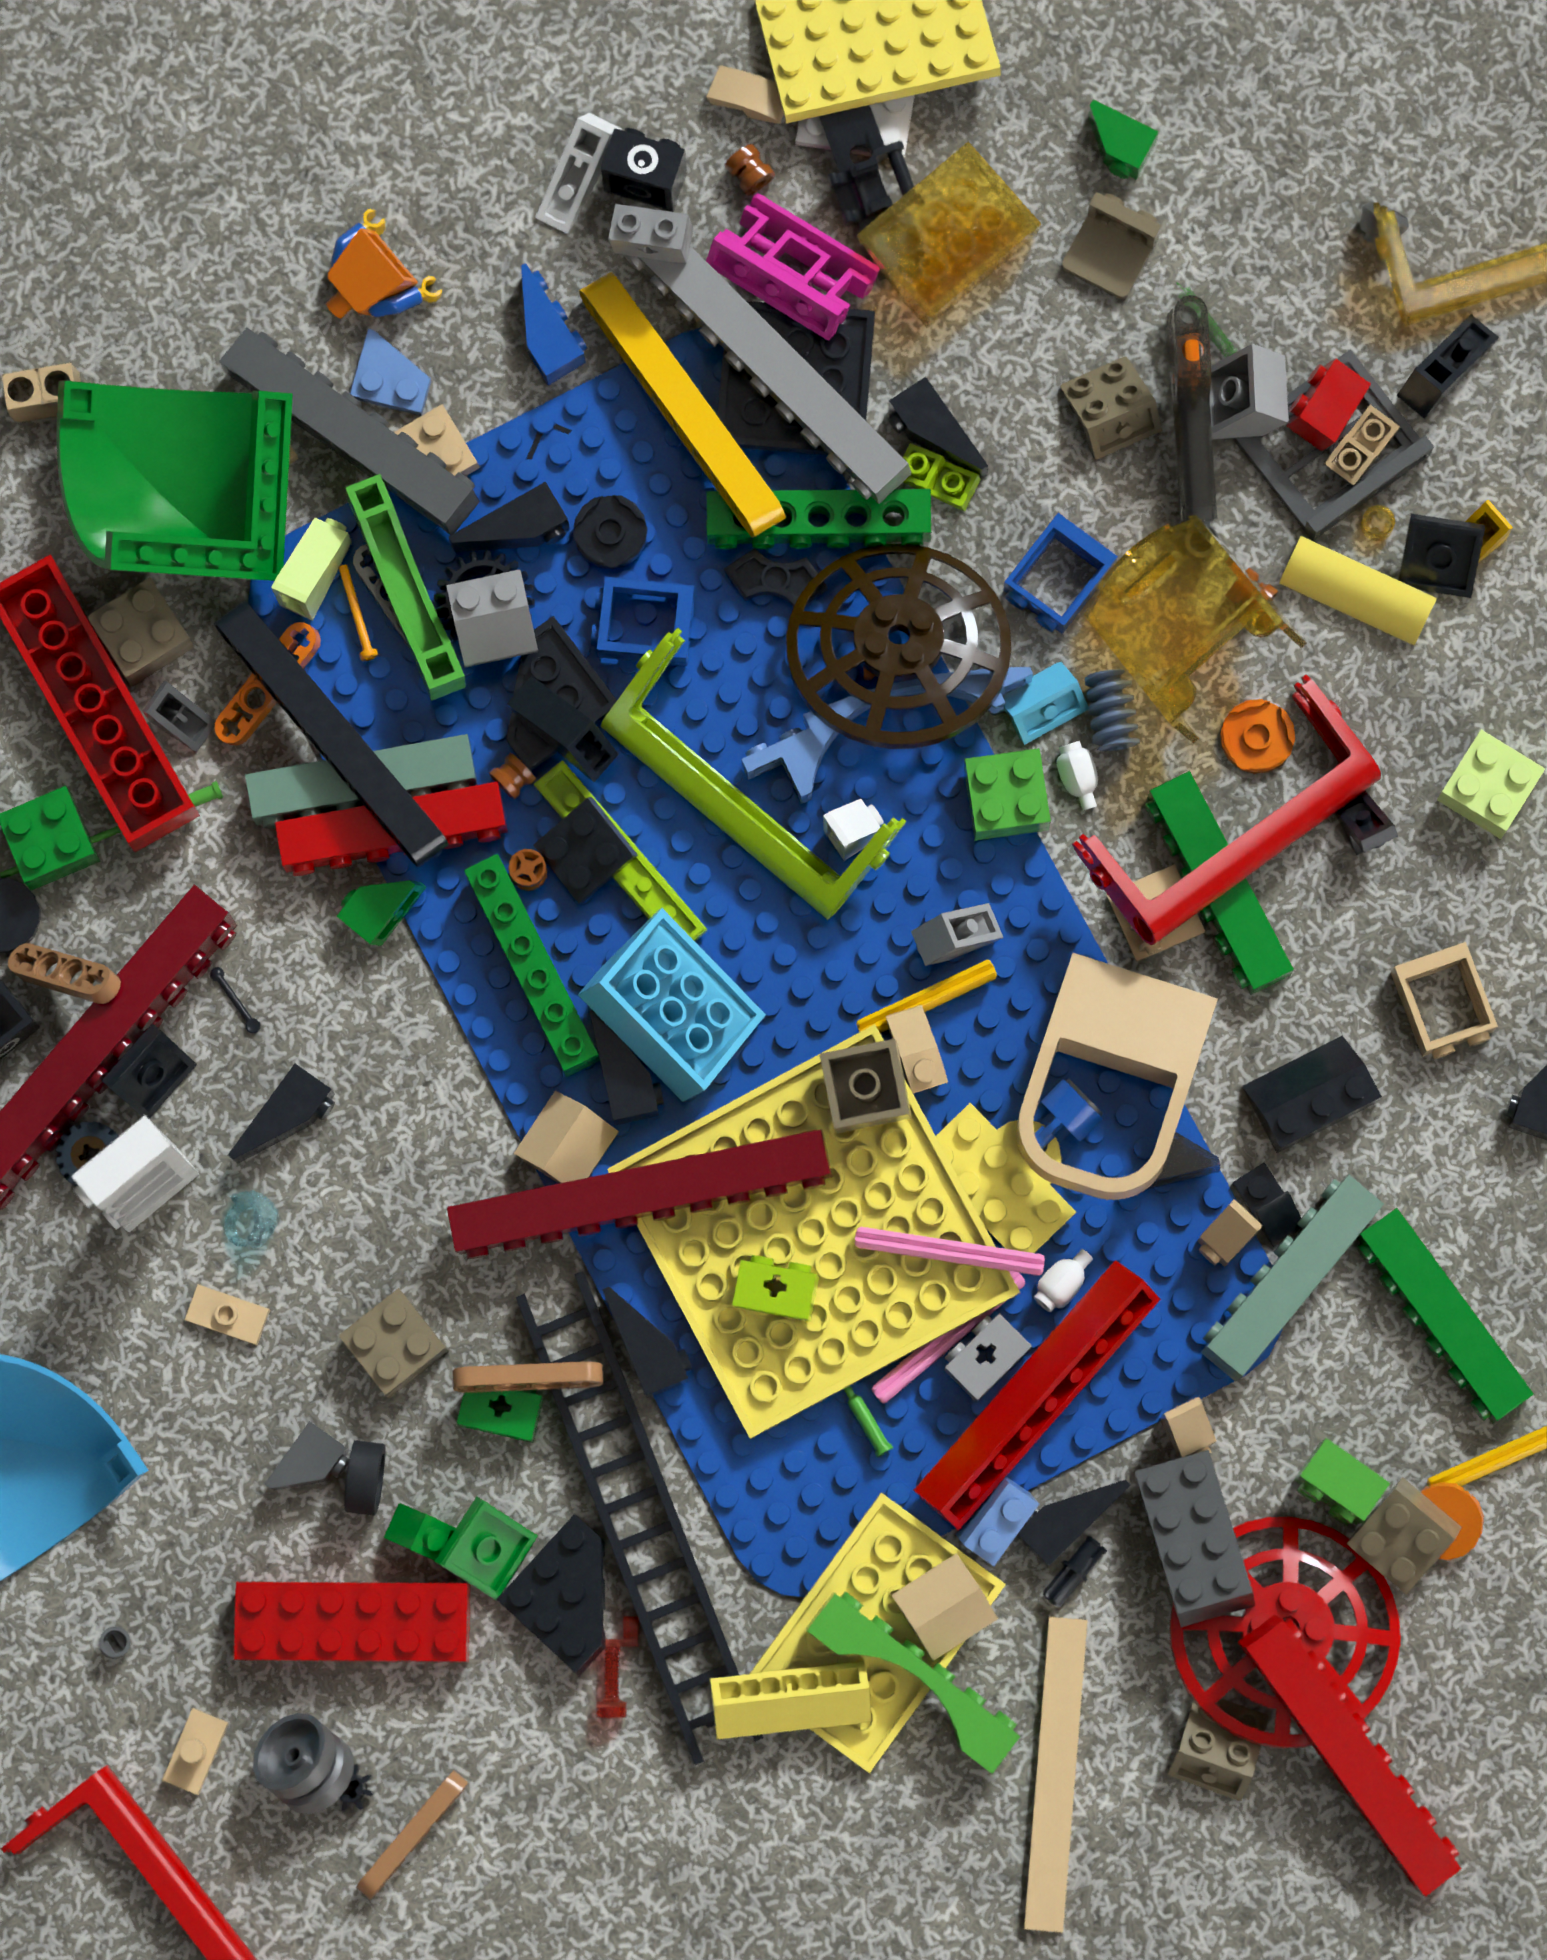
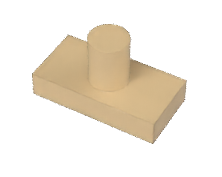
M192 1708L162 1780L199 1795L229 1722Z

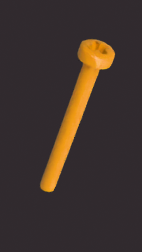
M348 565L339 566V571L363 650L359 653L362 661H369L378 657V651L371 647Z

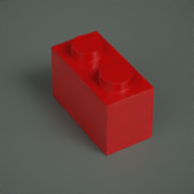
M1336 358L1325 366L1319 364L1313 370L1307 380V383L1311 386L1305 395L1301 393L1291 405L1289 412L1293 415L1286 425L1320 451L1325 450L1337 441L1371 383Z

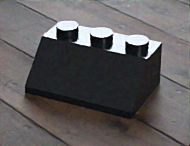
M1343 1035L1242 1086L1276 1153L1378 1103L1382 1098L1364 1062Z

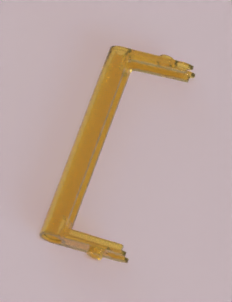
M1379 202L1373 203L1374 215L1380 236L1375 239L1376 248L1381 260H1386L1396 305L1405 326L1547 283V242L1414 283L1395 211H1388V207L1385 205L1380 206Z

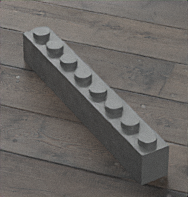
M246 327L219 360L229 376L251 392L259 390L293 393L291 421L369 477L380 474L387 490L448 534L452 535L458 530L480 502L473 490L475 484L460 472L455 476L445 469L447 467L446 463L432 452H429L427 456L416 449L419 445L409 435L402 431L399 435L388 429L390 424L381 415L374 411L369 415L360 408L362 404L353 395L346 391L341 395L332 388L334 384L319 371H316L313 375L304 368L306 364L291 351H288L285 355L277 349L278 344L263 331L257 335Z

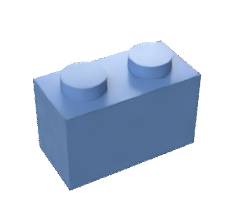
M1006 1476L958 1530L956 1536L964 1546L995 1566L1039 1503L1031 1493Z

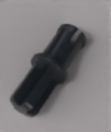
M1088 1535L1069 1561L1064 1560L1062 1562L1064 1567L1043 1591L1045 1599L1052 1605L1060 1607L1081 1581L1086 1583L1088 1580L1086 1575L1100 1558L1107 1553L1106 1548L1100 1547L1101 1544Z

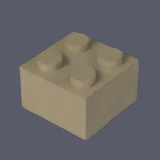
M151 577L87 616L131 687L195 648Z
M895 1039L819 1054L833 1126L837 1133L912 1118L898 1044Z
M399 1288L338 1335L388 1398H391L449 1352Z
M1402 1477L1367 1516L1365 1521L1355 1530L1347 1545L1402 1592L1407 1594L1452 1544L1462 1527Z

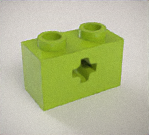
M751 1255L750 1261L741 1260L732 1306L811 1322L819 1280L817 1274L811 1273L812 1266L789 1262L787 1269L773 1266L774 1259L757 1255ZM776 1277H780L781 1283L787 1286L786 1292L779 1291L777 1297H773V1292L767 1289V1283H774Z

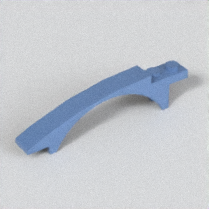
M1009 667L1002 690L988 712L993 715L1003 712L1005 710L1003 705L1006 702L1002 695L1032 682L1033 672L1030 667ZM987 669L970 670L963 682L947 696L974 703L990 683L994 672ZM954 672L934 674L940 685ZM917 678L894 683L890 696L902 697L922 694L925 690ZM876 688L869 689V691L875 692ZM853 696L828 705L836 713L850 721L871 708L870 704L864 703ZM811 711L803 714L806 730L801 731L799 727L791 729L779 737L781 741L767 747L766 743L754 746L746 751L747 757L741 759L742 768L748 780L783 765L801 804L812 800L813 785L818 767L830 744L839 734L824 724Z

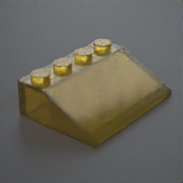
M968 141L857 235V238L902 301L928 328L1038 235L1041 223Z

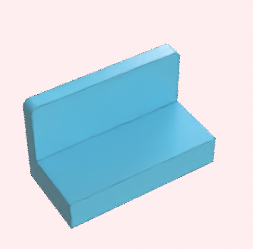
M1058 662L1032 677V682L1002 695L1006 702L1003 707L1010 716L1016 733L1024 745L1082 714L1089 708L1077 679L1062 662Z

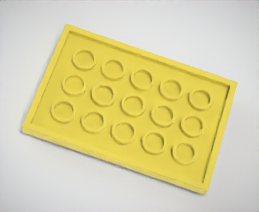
M755 0L761 30L786 123L1001 76V67L982 0Z
M880 1493L749 1674L865 1661L870 1693L871 1722L813 1728L810 1730L870 1773L927 1695L930 1688L911 1672L884 1659L859 1654L838 1655L805 1628L833 1592L841 1597L846 1591L863 1604L859 1612L872 1621L875 1615H877L894 1628L890 1636L900 1644H903L908 1639L925 1652L921 1658L922 1661L934 1668L937 1662L946 1668L964 1642L933 1661L895 1602L892 1594L956 1553L981 1588L990 1606L1006 1584L883 1493Z

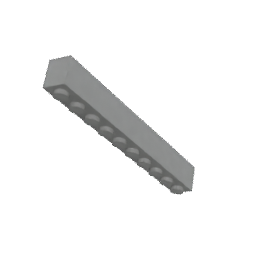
M691 246L687 264L624 255L637 271L644 268L652 276L649 282L662 296L669 293L677 301L674 307L688 322L694 318L702 326L699 332L713 347L719 343L728 352L724 357L734 369L740 372L744 368L753 377L749 381L751 385L764 398L769 394L778 403L775 408L786 421L791 423L795 420L803 428L800 433L812 447L816 449L820 445L829 454L826 459L838 473L842 474L846 471L854 479L851 484L864 499L867 500L871 496L880 504L911 475L908 462Z

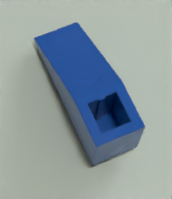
M524 263L521 265L528 354L549 386L586 363L583 351L587 350V346L578 331L575 330L571 333L564 323L568 317L557 300L551 303L544 292L549 288L540 272L536 270L532 273L528 265Z

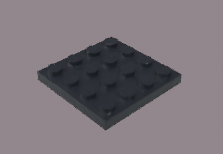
M746 301L867 421L875 311L849 309L845 320L839 323L836 333L828 341L768 303ZM723 348L718 418L741 449L829 455L820 445L815 449L805 440L800 433L803 428L795 420L789 423L780 415L775 408L778 403L769 394L764 398L749 382L753 377L744 368L738 372L724 357L728 352Z

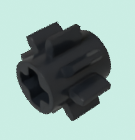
M359 1764L354 1765L353 1775L350 1780L359 1781L360 1786L356 1788L357 1796L353 1798L350 1794H342L339 1797L343 1801L341 1810L344 1812L349 1808L350 1802H355V1805L360 1810L364 1809V1804L361 1800L363 1796H374L375 1794L372 1790L366 1789V1782L370 1781L373 1776L365 1775L361 1777L358 1775L360 1770Z

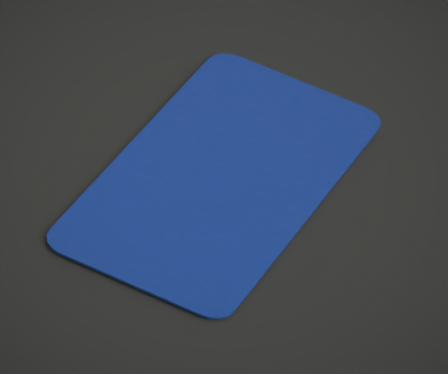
M701 328L681 333L664 342L718 416L723 347L719 343L713 347L699 332ZM624 362L467 442L466 444L480 468L466 477L475 484L473 490L480 502L457 531L545 481L568 518L570 529L566 530V535L554 544L547 545L543 543L538 547L490 550L492 561H495L497 556L503 553L506 556L505 566L511 561L516 560L519 564L518 570L527 572L529 578L524 584H532L534 592L527 596L535 600V607L529 609L532 615L533 629L554 616L616 700H618L638 673L639 669L636 668L638 662L598 658L597 646H591L593 624H600L601 610H595L597 587L604 588L605 577L693 585L695 587V602L687 667L668 665L643 701L642 706L644 710L840 876L862 850L844 861L823 831V815L862 799L866 807L872 804L876 808L886 825L893 817L898 821L901 818L907 821L886 850L890 855L876 871L871 868L842 907L827 920L601 727L603 721L601 720L596 726L619 755L595 782L590 780L557 752L531 771L536 780L531 785L525 784L520 789V795L515 800L500 788L508 830L507 833L500 834V839L490 842H478V838L463 840L462 846L441 850L420 868H417L404 855L403 851L389 854V859L376 862L386 883L412 880L421 882L427 887L404 917L520 1141L523 1140L553 1093L557 1091L585 1105L619 1131L590 1177L608 1174L607 1169L856 1035L859 1033L856 1024L859 1019L985 960L992 962L997 973L995 980L925 1012L941 1056L948 1083L913 1093L935 1136L969 1103L996 1129L1010 1121L1018 1120L1072 953L1104 963L1108 962L1037 832L974 841L964 762L966 758L994 755L978 723L976 722L950 739L915 749L874 747L838 734L830 744L818 767L813 785L812 800L801 804L783 765L748 780L742 768L741 760L747 757L746 751L762 743H766L767 747L781 741L779 737L791 729L799 727L801 731L806 730L803 714L811 710L800 698L792 682L787 664L786 634L789 618L794 607L786 600L771 595L757 596L744 601L725 574L724 568L754 548L752 544H737V547L734 549L715 548V544H708L707 491L717 490ZM555 424H558L572 431L569 434H565L553 428ZM537 432L543 434L532 460L526 459ZM742 449L771 491L851 490L843 474L838 473L827 461L826 457L828 455ZM387 490L431 602L436 609L443 604L435 602L434 594L445 592L437 586V581L439 579L450 581L445 574V568L451 567L457 571L459 568L456 564V559L461 557L465 564L471 562L469 553L473 551L454 552L448 537L450 534ZM623 496L634 502L644 514L648 529L646 545L640 556L627 566L617 569L598 568L587 562L577 550L573 535L575 518L582 506L595 497ZM349 503L317 518L324 522L327 518L340 522L347 528L345 532L349 533L352 543L341 565H348L371 647L377 649L378 657L369 661H362L360 659L359 653L363 650L339 569L313 621L279 606L271 588L274 581L251 579L248 598L250 607L278 639L290 625L297 622H305L318 631L321 638L320 647L304 670L373 751L468 734L478 785L495 782L490 777L489 772L493 768H500L505 763V757L510 752L517 757L506 740L512 713L507 703L514 695L521 656L465 667L459 640L453 641L450 637L453 628L445 630L465 675L466 687L431 701L410 649L356 572L353 557L356 550L365 545V541ZM817 513L809 518V522L815 527H823L829 522V519L826 515ZM853 513L846 518V521L853 527H859L866 522V518L860 513ZM785 514L786 518L775 526L780 528L786 527L792 522V519ZM736 518L734 523L738 527L744 528L742 524L739 522V520ZM312 521L285 535L284 565ZM789 543L774 544L773 548L757 550L765 558L778 563H792L807 557L814 569L819 573L823 568L840 557L867 547L864 546V543H849V546L845 548L827 547V543H812V546L809 548L797 549L791 548ZM485 550L474 551L478 560H483ZM368 554L363 557L365 564L362 568L369 566L378 580L380 577L372 558ZM886 554L856 561L866 574L875 570L893 568ZM842 568L824 580L828 590L806 604L804 611L826 612L828 605L835 595L852 581ZM486 574L477 575L469 580L485 577ZM888 578L873 582L883 597L903 594L905 590L899 578ZM382 587L381 597L389 601L385 589ZM857 590L843 603L837 614L859 617L860 613L869 603L860 590ZM614 592L609 641L657 646L668 632L671 634L674 632L678 599ZM439 617L440 622L446 617ZM799 626L798 654L807 680L827 667L820 648L821 627ZM832 629V647L838 660L855 650L854 632ZM901 631L893 632L888 637L895 644H904L909 640V636ZM309 632L305 635L297 633L295 639L298 641L297 646L292 652L288 650L296 661L299 657L294 655L293 652L300 645L304 647L309 645L310 642L306 638ZM942 656L931 669L933 674L950 673ZM862 664L846 672L852 680L867 690L877 686L879 677H874L871 681H864ZM835 680L816 692L827 705L851 696ZM946 696L956 716L969 708L965 700ZM933 704L908 710L886 709L881 730L890 732L917 731L932 728L942 724V721ZM870 709L857 716L852 722L866 726ZM562 760L707 928V932L695 942L766 1014L706 1090L683 1102L633 1052L650 1073L652 1084L660 1082L664 1104L657 1106L659 1116L615 1125L600 1061L566 1078L464 872L465 869L498 853L511 879L508 869L512 856L523 849L537 851L533 844L558 824L562 818L534 787V783ZM545 862L548 870L547 879L539 889L524 891L517 888L514 883L513 885L598 1053L589 1012L592 1009L578 994L596 972L648 919L613 878L584 903L578 904ZM987 903L990 904L1002 932V939L954 959L925 966L911 933L912 930L942 913ZM889 1029L880 1033L884 1041L892 1039ZM1056 1052L1033 1121L1040 1123L1050 1113L1041 1100L1063 1078L1066 1081L1070 1079L1103 1113L1101 1116L1103 1120L1081 1142L1070 1133L1059 1144L1062 1156L1061 1163L1107 1178L1125 1177L1140 1170L1153 1154L1173 1089L1062 1052ZM1185 1104L1164 1168L1156 1181L1143 1192L1125 1199L1107 1200L1051 1183V1186L1077 1213L1036 1252V1254H1042L1045 1258L1043 1273L1041 1275L1020 1273L1025 1280V1285L1019 1290L1020 1294L1007 1300L989 1315L994 1319L1000 1313L1032 1345V1348L977 1403L944 1371L945 1367L949 1364L945 1359L947 1354L960 1342L967 1346L976 1337L972 1331L887 1403L883 1404L876 1398L872 1392V1387L911 1353L850 1385L855 1395L862 1397L886 1440L893 1446L891 1451L878 1458L874 1453L875 1449L848 1405L849 1398L844 1389L750 1439L637 1225L625 1228H616L615 1223L601 1225V1232L586 1236H578V1231L568 1232L613 1320L614 1317L602 1290L607 1287L613 1289L674 1342L677 1351L685 1349L693 1370L686 1372L689 1382L653 1397L733 1551L757 1582L781 1595L805 1597L880 1493H883L940 1536L956 1529L931 1509L913 1490L1115 1260L1142 1278L1161 1300L1008 1473L1007 1477L1028 1491L1159 1422V1418L1164 1413L1197 1397L1201 1400L1235 1382L1201 1353V1350L1207 1344L1202 1338L1216 1321L1221 1325L1225 1323L1231 1315L1226 1309L1240 1292L1247 1296L1255 1285L1250 1280L1262 1265L1265 1264L1270 1268L1272 1264L1256 1235L1225 1267L1220 1262L1213 1265L1200 1253L1199 1249L1202 1245L1197 1241L1198 1238L1234 1199L1236 1201L1237 1199ZM535 1169L544 1187L559 1184ZM987 1230L994 1245L997 1248L1005 1249L1002 1246V1244ZM1081 1249H1084L1092 1256L1093 1260L1084 1269L1085 1278L1082 1287L1065 1307H1055L1051 1312H1048L1034 1299V1296L1038 1293L1037 1286L1039 1280L1055 1263L1063 1259L1072 1260ZM1283 1328L1244 1376L1269 1357ZM980 1347L976 1349L979 1353L976 1361L980 1365L984 1361H988L990 1364L994 1362L992 1359L994 1350L991 1347L987 1350H983Z

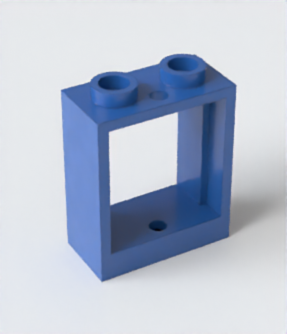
M1057 513L1005 580L1003 591L1007 593L1005 598L1016 608L1023 610L1026 607L1036 614L1035 620L1046 630L1053 632L1056 629L1063 634L1116 566L1118 556L1060 513ZM1054 539L1097 569L1096 573L1062 616L1019 585Z
M605 577L604 588L597 587L595 610H601L600 624H593L591 633V646H597L598 658L638 662L648 650L654 651L657 646L609 641L614 592L678 599L674 631L677 628L682 630L680 637L685 642L669 665L687 667L695 587L693 585Z

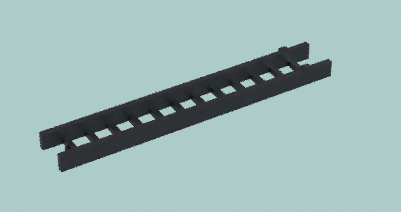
M581 1271L574 1275L587 1306L584 1309L537 1326L526 1295L517 1296L516 1300L541 1364L581 1362L605 1352L614 1376L613 1379L603 1382L601 1386L590 1387L567 1397H564L562 1389H551L690 1754L694 1764L698 1765L705 1761L693 1730L704 1725L707 1728L715 1726L714 1712L712 1711L688 1720L679 1693L710 1682L712 1678H720L727 1674L729 1676H738L739 1672L584 1271ZM591 1317L601 1343L551 1362L541 1336ZM618 1388L628 1414L578 1433L569 1407ZM632 1423L642 1449L592 1468L582 1442ZM646 1459L655 1485L606 1504L596 1478ZM660 1495L669 1521L619 1540L610 1514ZM673 1530L683 1557L633 1576L624 1549ZM687 1566L697 1593L647 1612L637 1585ZM701 1602L711 1629L661 1648L651 1621ZM715 1638L725 1665L675 1684L665 1657ZM763 1734L752 1735L755 1742L764 1739Z

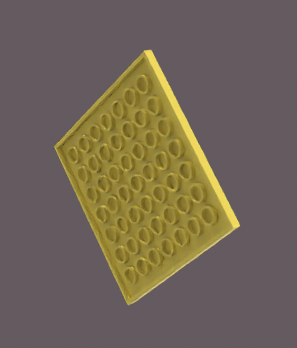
M874 1024L822 1053L884 1040ZM817 1055L607 1169L609 1173L819 1129H822L824 1132L833 1175L832 1178L825 1179V1186L803 1190L802 1184L787 1187V1194L774 1197H765V1192L750 1195L751 1201L736 1205H728L726 1199L712 1202L713 1209L697 1213H691L690 1207L675 1210V1217L653 1221L652 1215L637 1218V1227L750 1439L1020 1294L1010 1272L1006 1270L869 1250L855 1246L857 1229L859 1227L996 1247L906 1080L905 1084L912 1114L911 1119L837 1133L833 1126L820 1055ZM751 1255L774 1259L773 1266L788 1269L789 1262L812 1266L811 1273L817 1274L819 1280L811 1322L732 1306L741 1260L750 1261ZM776 1277L774 1283H767V1289L773 1292V1297H777L779 1291L786 1292L787 1286L781 1283L780 1277Z

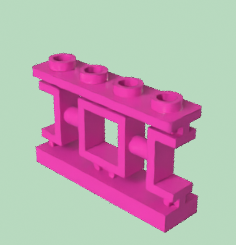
M759 193L752 198L750 206L747 205L744 208L739 222L741 226L748 229L746 234L741 238L728 229H725L723 232L720 231L713 239L706 258V262L717 273L828 341L836 333L839 323L845 320L850 304L840 299V297L846 291H849L863 299L872 291L880 270L871 261ZM766 234L777 242L773 243L762 235ZM751 247L755 248L756 250H758V251H760L761 253H763L764 256H763V257L760 256L759 254H757V253H755L754 251L750 250V248H751ZM784 253H787L810 267V270L803 276L778 260ZM824 272H828L829 274L833 275L839 280L835 281L834 279L824 274ZM812 286H817L821 290L825 291L827 294H822L821 292L812 288Z

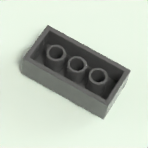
M1209 1450L1135 1471L1140 1494L1180 1626H1188L1255 1606L1251 1584Z

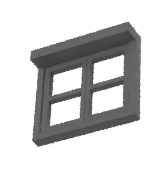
M1351 349L1337 359L1371 383L1363 400L1368 406L1372 405L1401 427L1393 437L1400 447L1367 470L1355 486L1351 483L1313 510L1289 478L1325 451L1331 455L1338 446L1339 441L1350 432L1360 417L1343 429L1334 444L1323 451L1317 448L1285 471L1280 468L1259 441L1264 436L1232 438L1312 541L1428 458L1434 448V445L1426 435L1422 438L1418 436ZM1307 381L1287 395L1288 419L1293 415L1289 412L1293 402L1301 393L1305 395L1311 386Z

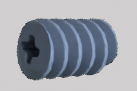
M1122 669L1095 672L1086 676L1084 680L1085 685L1092 688L1086 694L1087 700L1095 702L1089 706L1088 712L1091 716L1096 717L1090 722V727L1094 731H1099L1092 736V742L1100 746L1097 749L1098 751H1118L1140 744V739L1129 737L1128 734L1138 729V724L1127 722V718L1135 715L1136 710L1125 708V704L1135 698L1134 695L1123 693V689L1132 686V680L1121 679V675L1126 672Z

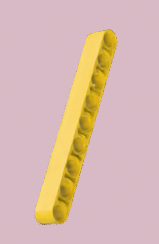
M609 272L580 289L579 295L590 315L747 533L754 538L786 518L785 512L774 493L618 278L612 272Z

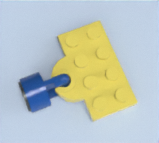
M1063 1078L1041 1100L1050 1113L1040 1123L1033 1121V1128L1041 1149L1053 1160L1061 1163L1062 1156L1059 1144L1070 1133L1081 1142L1103 1120L1101 1117L1103 1113L1070 1079L1066 1081ZM969 1103L936 1137L985 1228L1005 1249L1036 1253L1077 1212L1051 1186L1050 1182L1037 1175L1024 1160L1017 1142L1018 1120L1010 1121L996 1129Z

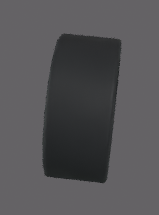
M358 1440L353 1442L345 1484L344 1508L346 1512L373 1516L377 1514L385 1470L386 1450L383 1443Z

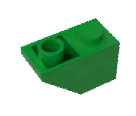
M399 1503L383 1538L436 1561L456 1528Z

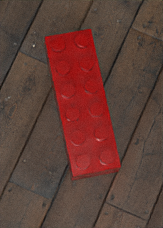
M236 1582L234 1660L469 1662L471 1585L468 1583Z

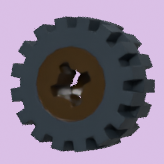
M87 1121L80 1122V1125H73L69 1128L70 1131L67 1134H63L60 1138L62 1141L56 1148V1162L63 1177L75 1187L78 1184L72 1178V1175L120 1137L107 1125L95 1121L93 1123Z

